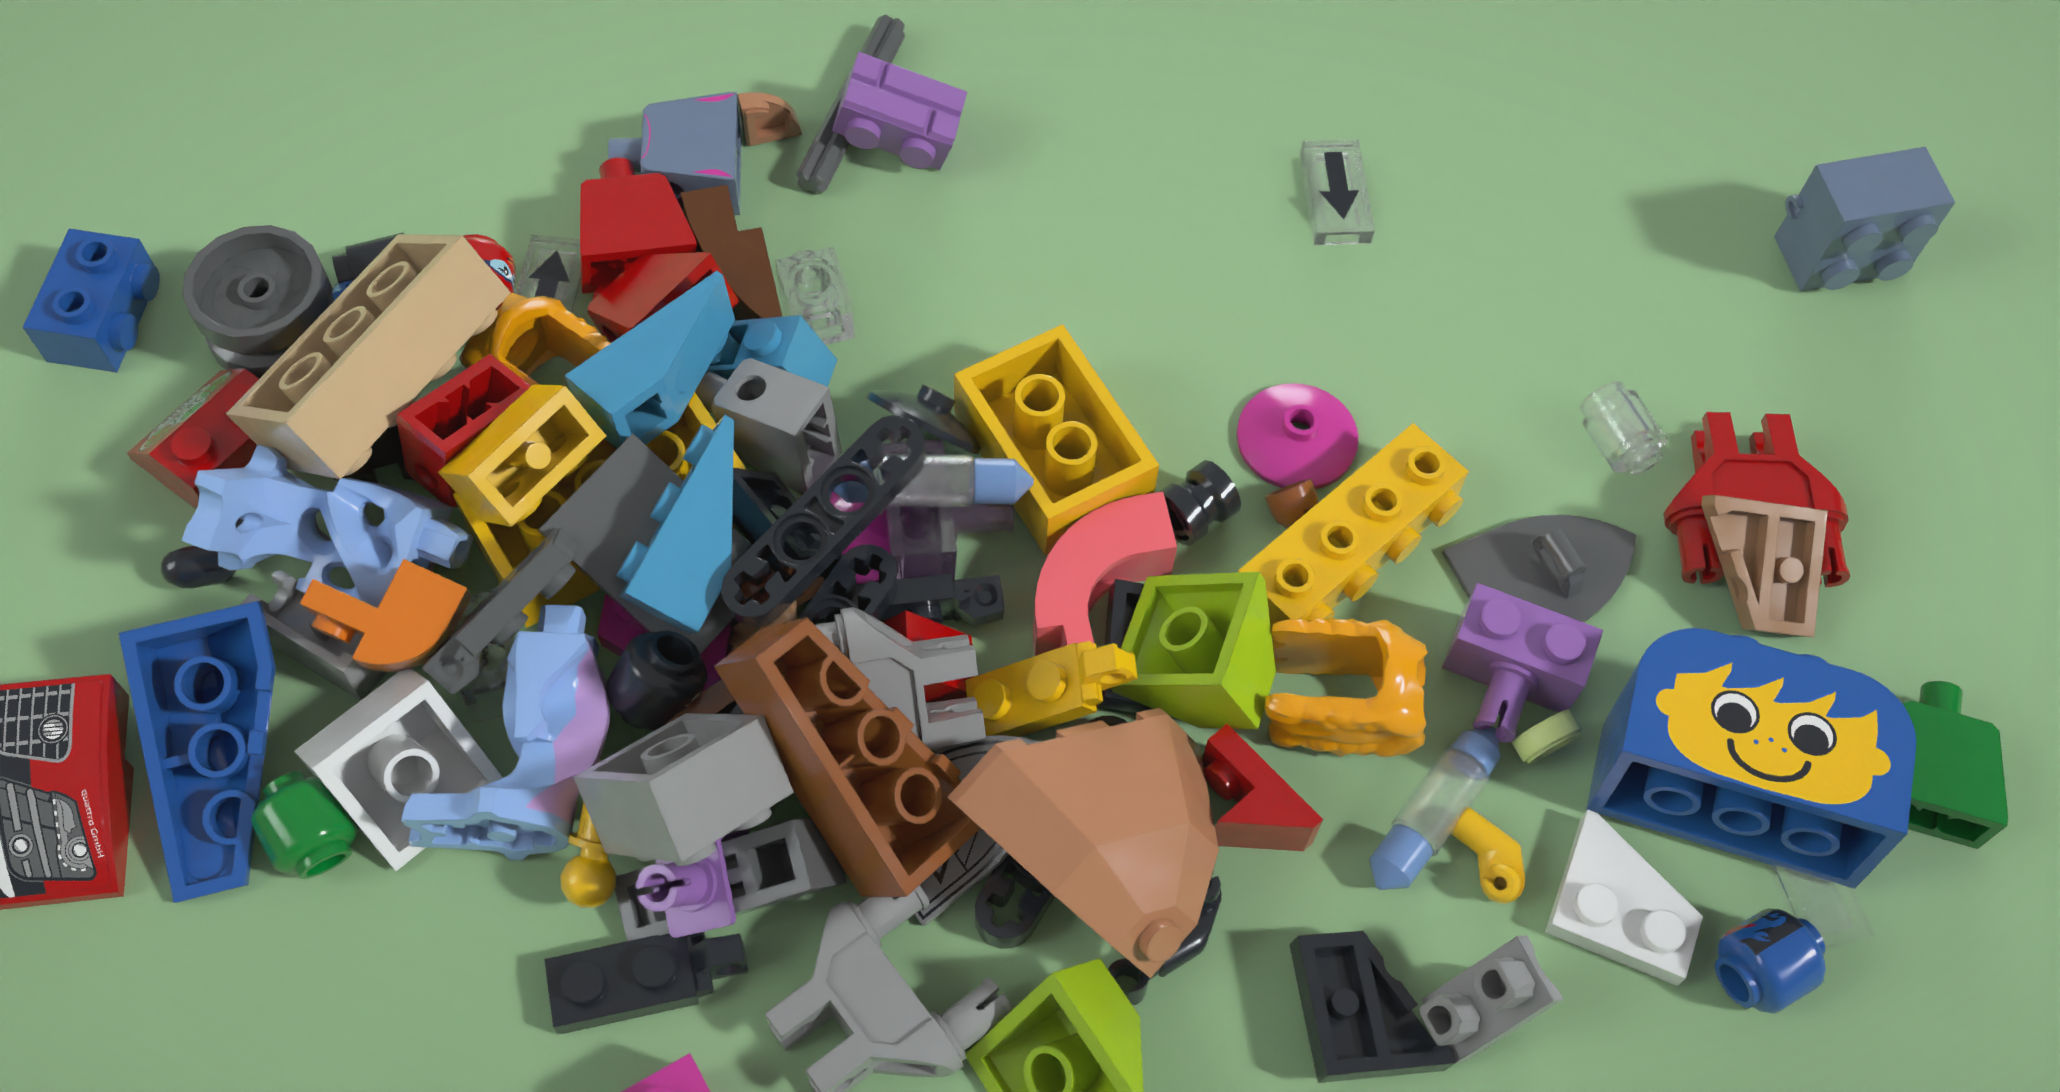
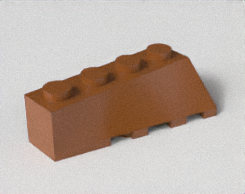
M808 618L764 627L714 666L744 715L764 716L794 793L861 897H907L981 829L948 798L961 783V780L958 778L961 771L943 753L934 754L911 731L914 724L897 707L888 708L868 688L870 680Z

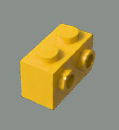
M533 384L438 473L481 521L512 527L515 523L524 520L532 514L540 505L542 497L561 479L578 470L587 460L588 453L606 435L565 385Z

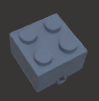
M1926 147L1817 164L1799 195L1787 197L1785 203L1787 215L1774 238L1800 292L1824 287L1828 290H1837L1853 282L1876 278L1888 281L1899 278L1912 269L1915 260L1929 240L1937 233L1938 227L1956 202Z

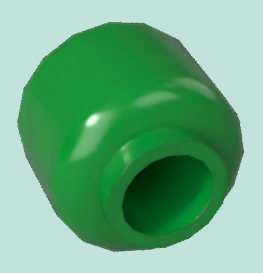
M294 771L278 777L265 786L263 792L267 798L253 811L251 821L252 827L275 870L283 873L297 872L300 879H309L335 868L352 855L350 845L356 839L359 827L318 777L306 778L303 771Z

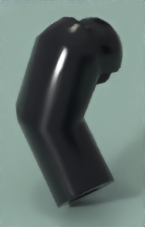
M239 518L235 523L236 528L243 523V519ZM187 546L171 551L163 558L161 563V573L168 583L188 589L225 583L237 571L220 567L218 565L217 551H208L197 546Z

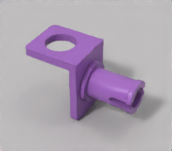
M749 829L731 831L715 841L716 850L701 861L686 866H677L672 861L655 859L656 864L644 868L639 874L636 889L653 887L654 891L651 894L638 896L640 903L646 909L653 912L665 911L669 933L672 937L677 938L726 927L736 922V913L734 911L721 843L750 834Z

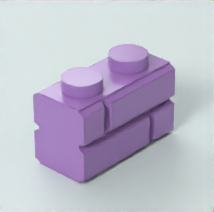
M858 51L844 87L832 132L845 136L846 140L855 147L861 149L876 147L900 156L905 164L918 169L932 167L940 170L954 143L967 91Z

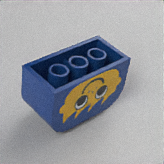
M1700 628L1672 631L1659 637L1647 648L1606 717L1601 731L1586 810L1854 890L1907 835L1916 755L1914 725L1900 700L1887 687L1863 673L1827 663V661L1815 655L1794 654L1766 646L1748 636L1727 635Z

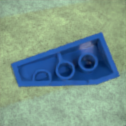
M260 601L119 633L174 903L249 884L255 837L251 816L259 805L276 670L264 610Z

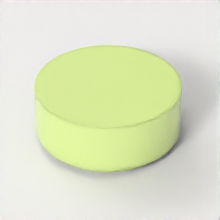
M1567 709L1531 727L1516 737L1511 743L1523 763L1532 764L1581 735L1582 729L1571 711Z

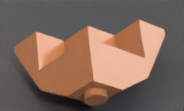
M1161 708L1137 712L1135 721L1114 726H1108L1101 720L1056 730L1055 739L1027 745L1020 738L996 743L948 796L957 807L1055 897L1149 978L1158 971L1166 960L1177 952L1181 943L1197 926L1219 848L1200 746Z

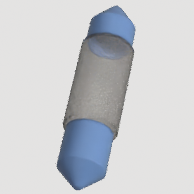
M885 454L883 461L873 471L870 469L867 461H862L860 465L869 469L878 484L882 485L886 481L882 480L879 468L894 454ZM895 454L903 460L909 456V454ZM927 454L925 465L920 473L887 507H970L972 504H1015L1033 486L1034 479L1015 459ZM855 481L843 482L835 487L833 491L847 503H865L869 493L864 485Z
M1494 727L1461 732L1450 749L1443 751L1393 819L1391 823L1392 828L1369 858L1376 888L1387 890L1410 887L1430 857L1437 855L1454 831L1461 816L1472 806L1489 782L1488 776L1501 759L1499 742Z

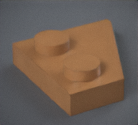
M1719 495L1702 496L1701 506L1742 629L1799 637H1814L1828 511Z

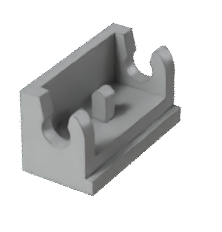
M278 570L272 574L273 582L278 585V591L269 603L250 593L240 604L255 601L262 602L271 646L360 701L371 692L387 673L367 669L352 659L362 636L355 634L350 644H347L311 627L316 616L309 613L300 604L305 593L295 589L297 580L284 571Z

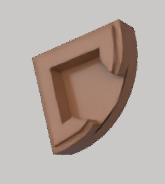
M750 92L737 94L742 132L747 146L802 135L796 113L785 100L767 93Z

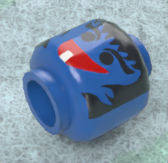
M1767 908L1730 929L1719 939L1718 959L1715 961L1716 975L1726 993L1744 1008L1753 1007L1758 1011L1766 1013H1778L1814 991L1824 982L1826 971L1823 957L1825 943L1819 931L1806 919H1797L1781 909Z

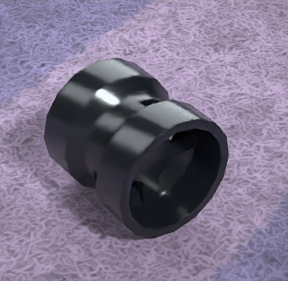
M1204 460L1186 473L1185 482L1182 484L1171 483L1159 491L1164 493L1175 540L1186 546H1191L1204 537L1208 532L1209 525L1213 521L1222 523L1240 511L1241 508L1240 495L1236 486L1220 466L1209 460Z

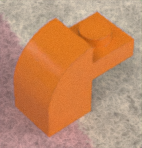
M403 559L378 608L315 579H312L300 604L309 613L316 616L311 625L314 629L347 644H350L355 634L362 636L352 656V659L357 664L375 671L396 672L414 668L425 663L454 633L472 597L467 587Z

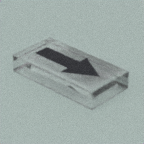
M1359 140L1303 141L1300 157L1314 245L1371 243L1375 230Z
M531 234L515 293L526 298L546 296L560 300L569 312L577 316L582 297L580 239Z

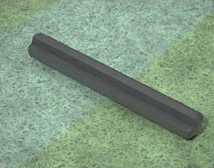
M888 15L880 16L876 20L860 52L892 63L905 38L903 31L905 28L904 23L899 18L892 19ZM849 73L797 170L798 185L804 191L810 190L815 194H821L826 191L850 145L845 136L832 132Z

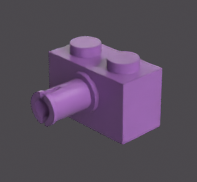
M1477 583L1461 613L1442 668L1488 686L1478 716L1474 719L1473 728L1480 730L1490 728L1491 725L1495 724L1497 715H1499L1500 720L1496 728L1498 742H1512L1515 739L1516 728L1526 700L1558 713L1571 708L1585 688L1603 630Z

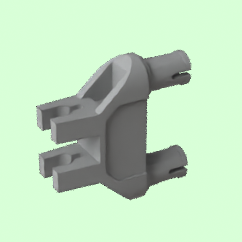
M853 607L841 609L840 614L834 615L835 622L815 625L870 680L868 688L888 708L897 707L914 724L911 731L930 750L986 739L983 712L981 708L978 709L975 697L926 703L924 685L978 675L975 648L973 645H970L967 634L912 642L873 616Z
M920 885L907 897H866L857 905L852 901L847 903L841 901L831 908L822 935L813 978L765 1013L770 1023V1030L785 1051L832 1018L836 1020L848 1038L806 1070V1074L810 1078L808 1080L809 1084L815 1092H848L873 1073L915 1077L952 1075L963 1067L962 1061L967 1058L964 1050L987 1034L1013 1010L1004 994L998 997L996 992L999 991V987L992 979L987 977L981 982L980 986L941 1015L934 1011L929 1013L881 950V938L918 911L924 910L930 905Z

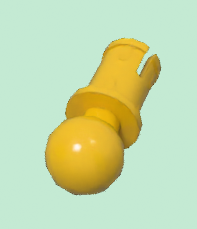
M583 802L577 832L570 833L568 839L570 844L581 847L579 855L574 856L565 865L560 876L561 890L568 901L580 908H595L603 905L612 896L616 887V872L608 860V854L603 849Z

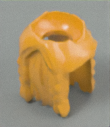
M511 293L497 310L498 314L495 321L483 332L471 336L460 354L459 360L462 366L467 369L491 354L532 386L538 383L530 377L531 374L553 357H563L577 367L611 344V342H608L605 336L598 333L596 327L588 325L584 318H578L569 312L560 300L546 296L526 298L516 293Z
M1319 618L1310 621L1290 619L1273 624L1271 634L1273 635L1276 673L1368 675L1378 691L1375 697L1366 699L1335 696L1309 697L1289 693H1274L1265 696L1264 709L1266 715L1271 720L1268 727L1269 737L1273 743L1287 748L1303 746L1318 752L1329 751L1339 757L1351 753L1360 756L1374 754L1379 757H1391L1408 754L1424 745L1425 734L1423 731L1426 727V720L1424 716V690L1422 687L1425 684L1426 675L1424 657L1428 653L1425 644L1403 632L1400 627L1385 619L1371 623L1354 619L1343 620L1335 618L1326 620Z

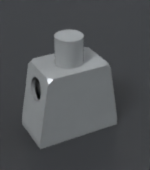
M749 358L741 361L729 379L713 372L705 373L695 390L707 411L714 414L716 424L724 415L734 419L733 450L739 459L760 471L775 473L784 485L801 495L842 454L829 387Z

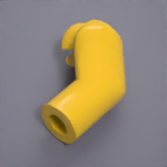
M1469 807L1455 824L1450 834L1477 853L1480 885L1484 894L1497 903L1515 901L1522 894L1525 887L1521 847L1516 840Z

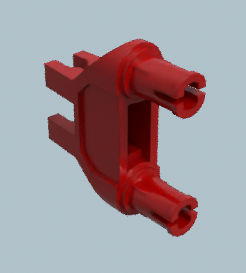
M1706 412L1702 418L1704 430H1695L1691 436L1695 474L1679 491L1663 513L1665 527L1672 534L1677 535L1682 566V580L1686 583L1694 584L1697 581V571L1699 572L1700 584L1713 583L1724 576L1701 506L1702 496L1719 495L1827 510L1821 576L1823 575L1825 588L1836 587L1846 583L1850 579V571L1846 564L1841 532L1849 521L1846 504L1837 488L1821 472L1799 455L1790 414L1766 413L1761 420L1763 432H1753L1749 438L1751 454H1742L1738 450L1731 412Z

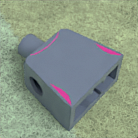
M737 92L711 94L647 105L643 109L642 138H609L608 158L622 157L629 159L634 165L635 173H660L666 176L682 210L684 209L681 192L728 185L734 215H740L742 125Z

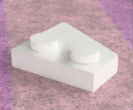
M1587 810L1580 819L1545 933L1678 986L1686 979L1703 916L1598 813Z

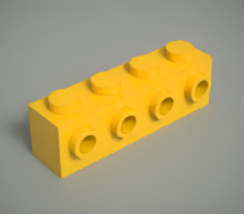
M1412 423L1238 570V572H1260L1264 577L1271 632L1273 624L1282 620L1299 619L1310 621L1319 618L1325 620L1333 618L1335 612L1332 609L1346 597L1352 602L1361 598L1377 580L1379 573L1376 571L1390 559L1395 564L1402 562L1419 544L1422 538L1419 533L1432 522L1437 527H1441L1454 516L1463 504L1464 499L1459 496V493L1469 471Z

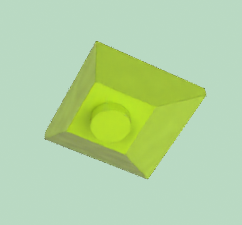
M1260 572L1147 576L1121 647L1122 650L1135 654L1138 679L1110 689L1114 693L1150 708H1161L1169 716L1198 728L1221 729L1225 724H1228L1232 729H1258L1264 712L1265 696H1269L1276 674L1264 577Z
M1100 958L1052 972L966 1053V1059L988 1092H1144L1140 1016Z

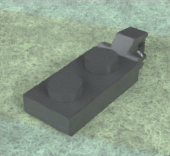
M555 528L463 620L461 626L425 661L422 669L452 695L477 678L483 669L482 649L491 640L499 647L506 644L529 618L521 610L538 593L549 600L576 572V569L569 563L573 560L578 543L562 528L559 530Z

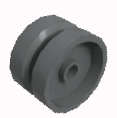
M272 225L242 227L218 236L196 254L184 274L183 299L200 333L205 337L218 364L225 370L245 368L259 379L334 302L332 296L333 288L313 245L295 231Z

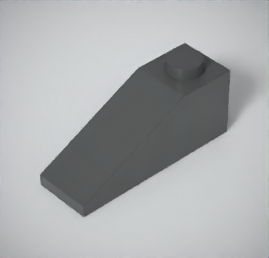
M811 818L794 819L721 843L736 916L847 883L843 867ZM646 867L616 876L615 894L627 941L669 934L665 911L653 912L646 909L638 899V896L654 893L653 887L636 889L638 876Z

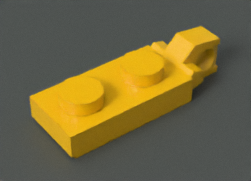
M1086 641L1081 643L1075 642L966 679L965 681L967 698L975 697L978 709L981 708L983 712L986 736L1004 735L1021 737L1096 713V705L1103 702V690L1136 680L1138 677L1135 654L1133 652L1128 653L1118 648L1117 644L1114 643L1096 648L1095 643Z

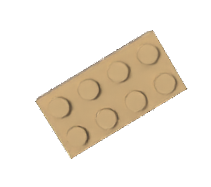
M398 234L226 415L256 444L274 448L287 459V469L342 479L343 476L357 471L368 461L372 454V444L387 428L397 425V414L415 403L413 399L429 382L439 379L454 366L457 360L455 353L471 336L486 330L495 321L498 314L496 308L511 292L462 235Z

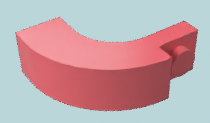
M1163 492L1123 498L1097 508L1079 519L1056 542L1046 558L1037 582L1033 618V647L1035 656L1075 642L1091 641L1094 643L1088 616L1095 604L1109 592L1115 579L1140 582L1146 581L1147 576L1172 575L1177 544Z

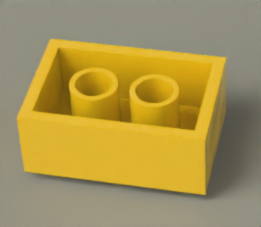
M1063 324L954 374V400L956 401L954 404V414L975 437L981 447L979 453L982 458L1015 459L1034 479L1033 486L1012 505L1044 555L1050 553L1056 542L1073 524L1093 510L1123 498L1155 493L1159 471L1158 462Z

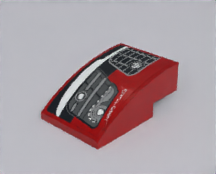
M111 674L0 685V910L124 897L134 767L125 759L130 696Z

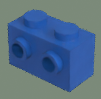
M69 228L22 328L46 362L117 373L126 351L131 350L136 343L138 324L148 301L153 300L157 295L160 273L140 239Z

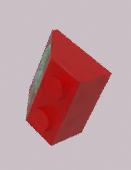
M245 368L220 370L127 452L128 456L189 505L197 509L200 492L194 482L198 471L244 468L251 461L257 444L226 413L259 378Z

